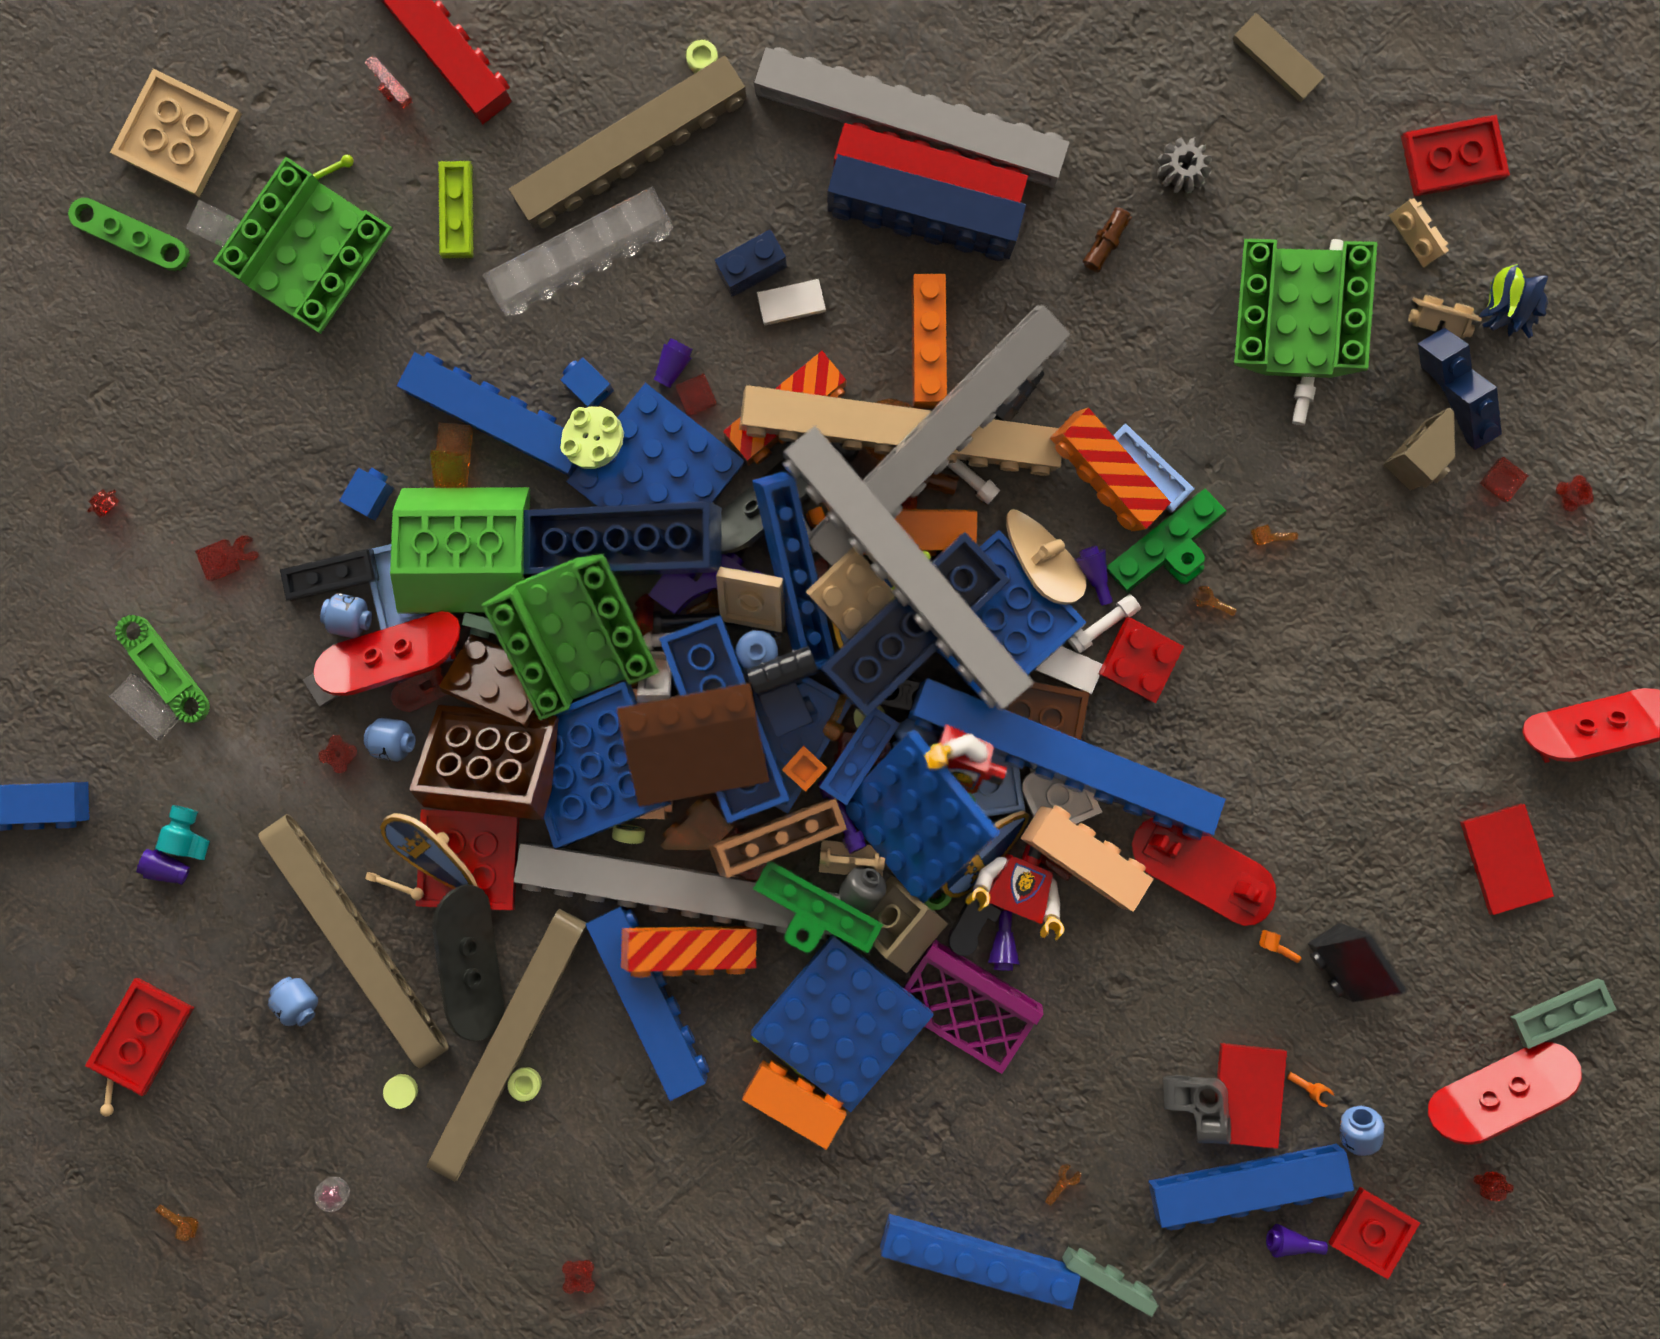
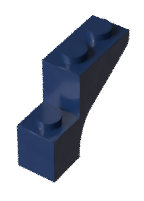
M1446 328L1419 342L1418 349L1421 368L1428 372L1444 391L1468 445L1476 450L1500 436L1502 430L1497 387L1472 369L1469 344Z

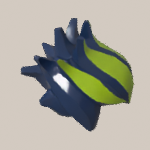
M1518 264L1502 269L1491 282L1487 308L1478 315L1479 317L1492 315L1490 320L1482 324L1483 327H1490L1494 331L1507 325L1509 337L1521 328L1526 336L1531 338L1533 336V323L1538 324V317L1546 315L1548 298L1543 291L1548 276L1540 275L1526 278L1519 269Z

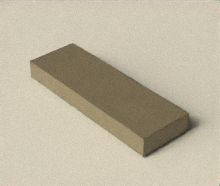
M1257 13L1246 22L1232 39L1300 103L1325 77Z

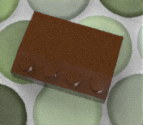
M750 683L617 708L622 740L639 807L769 782Z
M438 705L409 791L423 807L543 820L552 790L559 719L557 716L552 715L539 720L537 714H535L527 729L479 708Z

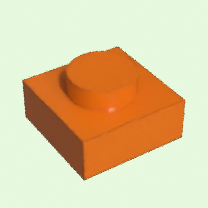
M803 746L782 771L806 792L827 767Z

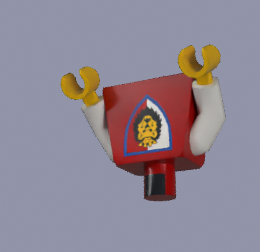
M949 725L945 726L938 743L925 755L929 769L934 770L946 766L965 791L972 794L977 793L983 780L1001 786L1007 771V767L990 762L994 749L992 744Z
M1027 844L1021 859L1006 854L1004 857H997L980 870L973 888L974 891L966 897L965 902L968 905L977 898L980 902L978 911H981L991 903L1039 924H1042L1044 919L1046 923L1040 931V935L1043 938L1048 935L1049 929H1052L1056 935L1055 941H1057L1064 931V926L1060 922V898L1057 882L1053 878V872L1039 867L1043 857L1042 853Z

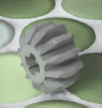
M1182 137L1176 140L1175 146L1171 143L1167 144L1164 148L1165 154H1160L1157 160L1161 165L1157 170V175L1166 176L1163 187L1169 186L1171 183L1174 184V194L1178 193L1182 186L1187 194L1193 191L1194 186L1201 188L1205 183L1204 178L1209 177L1211 174V168L1207 165L1212 161V156L1202 155L1206 149V144L1201 145L1199 148L1195 147V138H1191L1187 145ZM1181 162H1184V163L1187 164L1186 169H1183V168L1181 167L1182 164H1183V163H1181Z

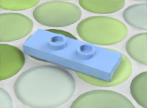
M1126 423L1113 435L1171 502L1166 508L1170 513L1194 490L1178 472Z

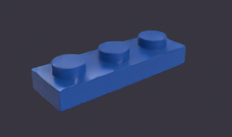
M875 708L865 717L820 788L847 805L900 723Z

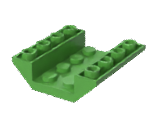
M285 156L213 262L250 289L321 334L393 228L367 210H360L321 184L310 172Z
M1244 239L1234 365L1263 375L1333 378L1368 370L1377 242L1344 241L1342 250L1276 249L1277 240Z
M402 488L393 508L390 576L397 613L431 614L439 611L450 612L451 614L485 613L482 607L483 603L517 582L524 580V510H530V488Z
M604 554L575 558L519 581L482 604L539 720L568 710L573 699L626 679L628 685L659 673L658 667Z

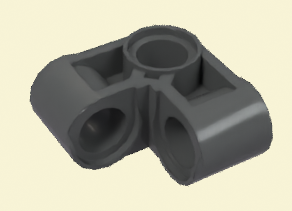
M1183 1075L1163 1077L1164 1110L1194 1113L1197 1125V1143L1230 1144L1231 1120L1228 1107V1091L1225 1084L1216 1078H1199ZM1203 1090H1214L1218 1095V1102L1212 1103L1206 1100Z

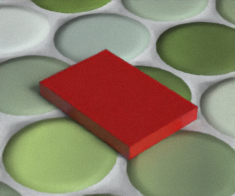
M1497 114L1404 132L1401 136L1414 197L1502 180L1510 176Z
M1525 804L1514 805L1460 822L1489 914H1499L1554 897Z
M134 978L85 1066L140 1096L146 1095L195 1007L140 978Z
M1220 1043L1217 1079L1225 1084L1228 1091V1107L1231 1120L1230 1144L1278 1149L1287 1057L1286 1050ZM1216 1093V1094H1215V1102H1218L1219 1098H1218V1095H1217V1093Z

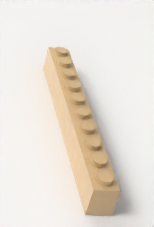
M746 385L743 391L739 430L747 431L746 435L751 437L764 438L766 433L779 435L778 439L782 441L796 442L798 438H801L811 428L816 426L829 443H843L842 448L848 450H862V446L875 448V453L888 455L931 411ZM993 419L986 427L981 428L979 426L971 434L973 437L972 441L963 450L958 451L956 449L947 459L950 461L949 463H956L957 459L968 460V465L974 467H988V463L1000 465V470L1019 471V467L1031 469V474L1047 476L1050 475V472L1061 467L1062 456L1058 454L1055 444L1050 439L1059 428Z

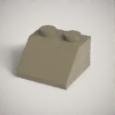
M1447 408L1426 419L1383 464L1410 491L1420 486L1426 488L1432 482L1436 484L1449 473L1450 469L1447 466L1455 458L1454 411L1451 408Z
M891 875L885 882L887 887L884 897L875 910L866 915L884 924L873 946L887 960L907 973L948 923L917 897L911 896L902 883Z

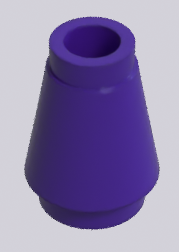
M670 338L667 345H663L654 380L671 388L672 384L691 361L690 355L693 349Z
M146 849L140 858L136 873L143 875V879L183 885L189 874L190 867L162 851Z

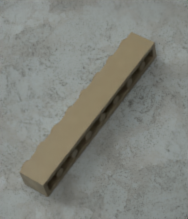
M724 55L510 187L509 191L534 230L539 227L546 228L553 224L556 217L566 210L571 212L579 208L587 197L592 194L599 195L605 192L610 187V183L620 177L624 179L631 176L637 170V166L645 161H655L664 153L663 150L671 145L684 143L689 139L691 133L700 127L702 129L710 127L721 114L726 111L734 112L743 105L744 100L747 99L745 85Z

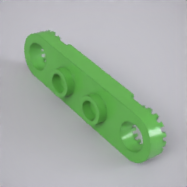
M79 198L69 208V219L78 229L146 261L173 272L182 270L183 267L187 266V262L189 263V249L179 239L90 198ZM91 207L94 211L93 218L89 222L82 223L79 216L81 215L80 211H83V208ZM171 246L178 247V258L173 262H167L164 259L165 251L171 248Z
M127 615L121 618L115 627L117 640L124 646L128 655L161 698L170 706L179 720L186 723L202 721L208 715L210 709L207 697L151 624L141 616ZM136 622L141 627V636H138V639L130 640L126 631L131 623ZM189 698L197 700L198 706H200L198 708L199 711L196 712L197 714L189 716L184 710V704Z

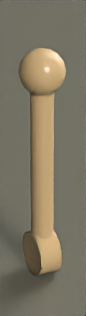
M367 872L365 877L366 880L410 894L414 900H420L424 894L421 888L416 887L412 889L382 878L375 873Z
M108 1078L105 1102L100 1109V1113L105 1117L110 1116L114 1111V1107L111 1105L114 1081Z

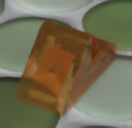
M438 424L436 450H430L434 487L467 488L473 432L471 425Z

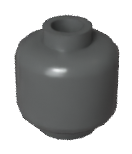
M858 866L848 873L840 886L839 896H841V901L864 914L873 912L886 893L887 886L879 872L867 866Z

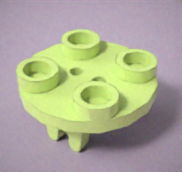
M603 407L576 408L572 411L570 419L562 431L561 451L574 465L583 469H597L607 465L617 456L623 445L624 431L622 424L612 411Z

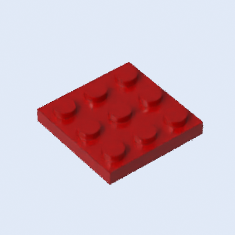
M421 809L420 822L436 835L440 832H445L448 835L449 841L446 845L468 868L478 887L486 893L491 910H514L516 895L514 877L518 855L519 818L454 810ZM418 869L417 887L421 888L424 894L420 900H416V906L438 907L440 901L453 889Z

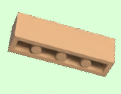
M1054 805L1053 808L1040 806L1020 839L1118 907L1134 912L1153 881L1152 877L1144 873L1146 867L1132 858H1129L1128 861L1119 855L1121 849L1106 840L1102 843L1094 838L1096 832L1082 823H1079L1078 826L1069 820L1071 815L1059 806Z

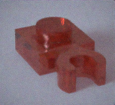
M246 535L240 536L235 540L233 546H231L229 540L223 539L196 550V555L206 579L214 581L241 570L238 563L241 559L246 561L257 559L259 557L258 552L251 551L245 554L243 550L244 545L252 542L253 538Z

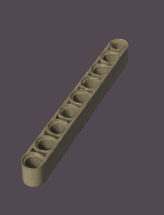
M285 814L261 831L259 838L263 846L413 1064L421 1069L449 1050L446 1038L295 819L289 814Z
M558 909L427 1164V1168L454 1182L458 1180L587 928L585 925L587 922L561 909Z

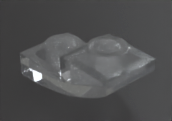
M198 200L186 229L223 247L241 220Z

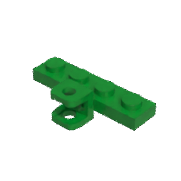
M1206 488L1110 563L1107 566V572L1126 593H1129L1163 565L1178 582L1185 585L1190 583L1204 571L1205 556L1194 540L1226 515V509Z
M768 861L753 890L795 913L786 929L784 938L785 942L805 953L811 952L816 947L825 930L865 953H869L884 925L772 861ZM801 929H804L808 934V938L804 942H799L796 938L797 932Z

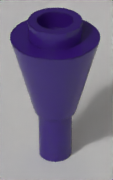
M1092 546L1079 551L1080 557L1075 559L1091 585L1095 587L1101 606L1113 602L1107 585L1105 549L1099 550L1097 546Z
M1002 911L999 915V930L996 933L988 960L989 964H994V970L1013 971V965H1020L1014 935L1011 932L1012 912Z
M1275 1224L1266 1236L1267 1248L1275 1258L1306 1254L1307 1252L1326 1255L1328 1251L1327 1242L1308 1239L1306 1236L1280 1224Z

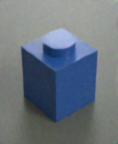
M583 357L578 362L576 360L571 362L564 369V376L560 379L564 386L586 407H598L614 391L611 384Z
M358 467L339 501L376 521L394 487L385 483L388 477L372 467L369 472H366Z

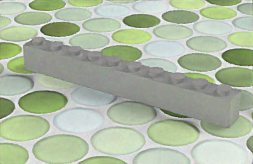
M765 48L754 82L755 95L851 125L854 122L867 125L870 130L879 133L890 131L898 134L901 139L910 142L921 140L930 144L931 148L941 151L952 149L958 151L962 157L969 159L984 158L990 161L993 166L1000 168L1006 166L1015 167L1021 170L1022 174L1028 175L1027 180L1052 188L1056 185L1069 146V141L1063 140V137L1059 134L1052 132L1043 134L1034 131L1031 126L1024 123H1016L1014 125L1003 121L1000 116L988 113L982 115L973 112L970 107L963 104L953 106L944 103L942 99L934 95L921 96L915 94L911 89L902 85L892 87L883 84L880 79L873 76L860 77L841 66L832 68L822 65L819 60L812 57H805L804 59L796 57L784 48Z
M1044 305L1036 306L862 480L893 518L902 511L903 507L901 504L909 496L914 498L925 488L926 483L924 481L932 473L937 475L949 464L950 461L947 458L956 449L961 451L972 441L973 437L971 434L979 426L984 428L995 418L996 413L994 411L1002 403L1007 405L1019 394L1018 387L1026 379L1028 381L1033 380L1043 370L1041 364L1049 356L1054 358L1066 347L1067 343L1065 340L1071 334ZM827 516L808 534L810 545L831 566L852 548L848 541L851 538L844 527L838 530Z
M816 426L811 428L784 451V458L787 461L783 465L795 479L800 476L808 485L805 491L817 505L822 502L830 511L827 517L838 530L844 527L851 536L848 541L859 555L866 553L873 563L870 567L880 580L883 581L886 578L895 588L891 591L895 598L904 607L909 604L917 613L913 616L917 624L925 632L930 629L938 638L935 642L936 646L947 658L952 655L960 664L957 667L958 672L968 683L974 681L982 691L978 695L989 708L992 709L996 706L998 710L1004 709L1033 684V681Z
M531 842L520 843L514 882L522 883V889L541 892L542 887L554 889L553 894L559 896L573 897V892L586 894L585 899L589 901L605 902L606 897L618 899L617 905L633 908L636 907L637 903L648 904L649 910L661 913H668L669 908L681 910L682 916L700 918V913L713 915V921L721 923H732V919L744 920V926L763 929L764 924L777 926L776 931L781 933L786 932L795 914L753 890L758 880L736 876L726 878L719 876L718 873L574 849H554L553 846ZM827 892L840 900L841 896L838 893ZM825 930L820 939H827V934L832 935V933Z

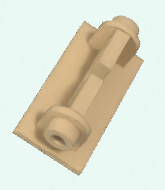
M1415 198L1409 199L1389 215L1423 268L1449 251L1446 246L1449 243L1444 240L1436 226L1433 228L1429 227L1428 223L1432 220L1422 207L1421 201L1417 203Z
M1425 295L1423 300L1413 297L1412 301L1419 306L1417 310H1411L1408 318L1409 322H1413V326L1433 331L1437 330L1440 320H1443L1445 322L1442 329H1448L1460 339L1465 337L1471 338L1475 330V325L1471 324L1472 321L1482 320L1481 317L1473 313L1475 309L1473 307L1455 303L1454 308L1442 305L1443 299Z
M822 840L819 872L848 875L855 867L867 866L879 872L883 877L885 858L880 857L879 853L871 845H867L865 848L849 854L843 842Z

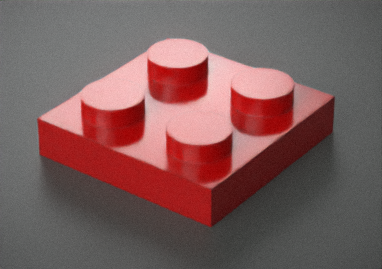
M1126 617L1098 675L1151 703H1156L1184 646L1133 618Z
M1359 1187L1328 1243L1377 1274L1389 1279L1420 1222L1364 1188Z

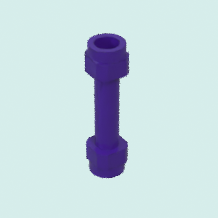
M824 780L818 783L819 788ZM820 788L819 791L823 799H836ZM836 799L847 830L843 831L845 838L842 841L849 854H852L867 846L864 841L865 838L862 831H856L852 820L846 813L844 803Z

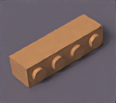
M824 799L708 846L719 876L728 878L845 831L847 828L837 800Z

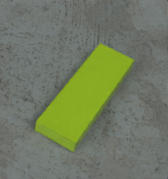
M470 161L439 162V252L441 258H473L472 163Z

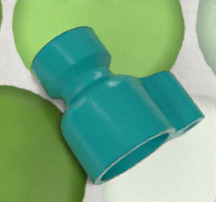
M172 805L169 813L171 821L168 825L161 828L155 849L173 855L204 860L210 841L190 830V825L196 821L198 811Z

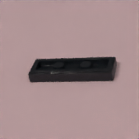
M369 548L280 569L286 601H294L379 581L374 551Z

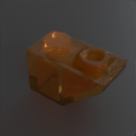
M698 799L685 812L689 817L681 825L674 822L662 834L666 840L661 846L665 850H710L708 845L721 841L735 827V824L733 822L727 824L724 813L710 799H707L704 803Z

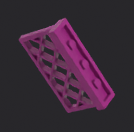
M936 939L928 947L903 987L909 993L921 991L924 1004L932 1011L949 1008L952 1024L940 1026L933 1022V1018H931L924 1027L1001 1074L1007 1068L1034 1024L1037 1025L1044 1015L1042 1004L964 956L956 954L951 948ZM927 963L940 970L941 981L924 984L922 971ZM945 973L952 978L946 979ZM919 979L920 985L913 986L916 980ZM955 983L964 984L968 988L970 997L951 1001L948 985ZM944 986L947 1002L929 1006L926 990ZM973 991L977 992L980 995L974 996ZM990 1000L995 1004L997 1014L979 1018L975 1002ZM971 1003L975 1019L957 1022L953 1007ZM1000 1007L1008 1012L1001 1013ZM1016 1016L1025 1022L1020 1032L1006 1035L1003 1019ZM999 1020L1002 1036L984 1039L981 1024ZM977 1025L980 1040L967 1043L961 1039L959 1028ZM949 1030H954L955 1035L949 1032ZM1014 1040L1012 1045L1009 1047L1008 1041ZM1004 1042L1006 1054L1000 1062L988 1056L986 1045ZM982 1046L983 1052L977 1049L976 1047Z

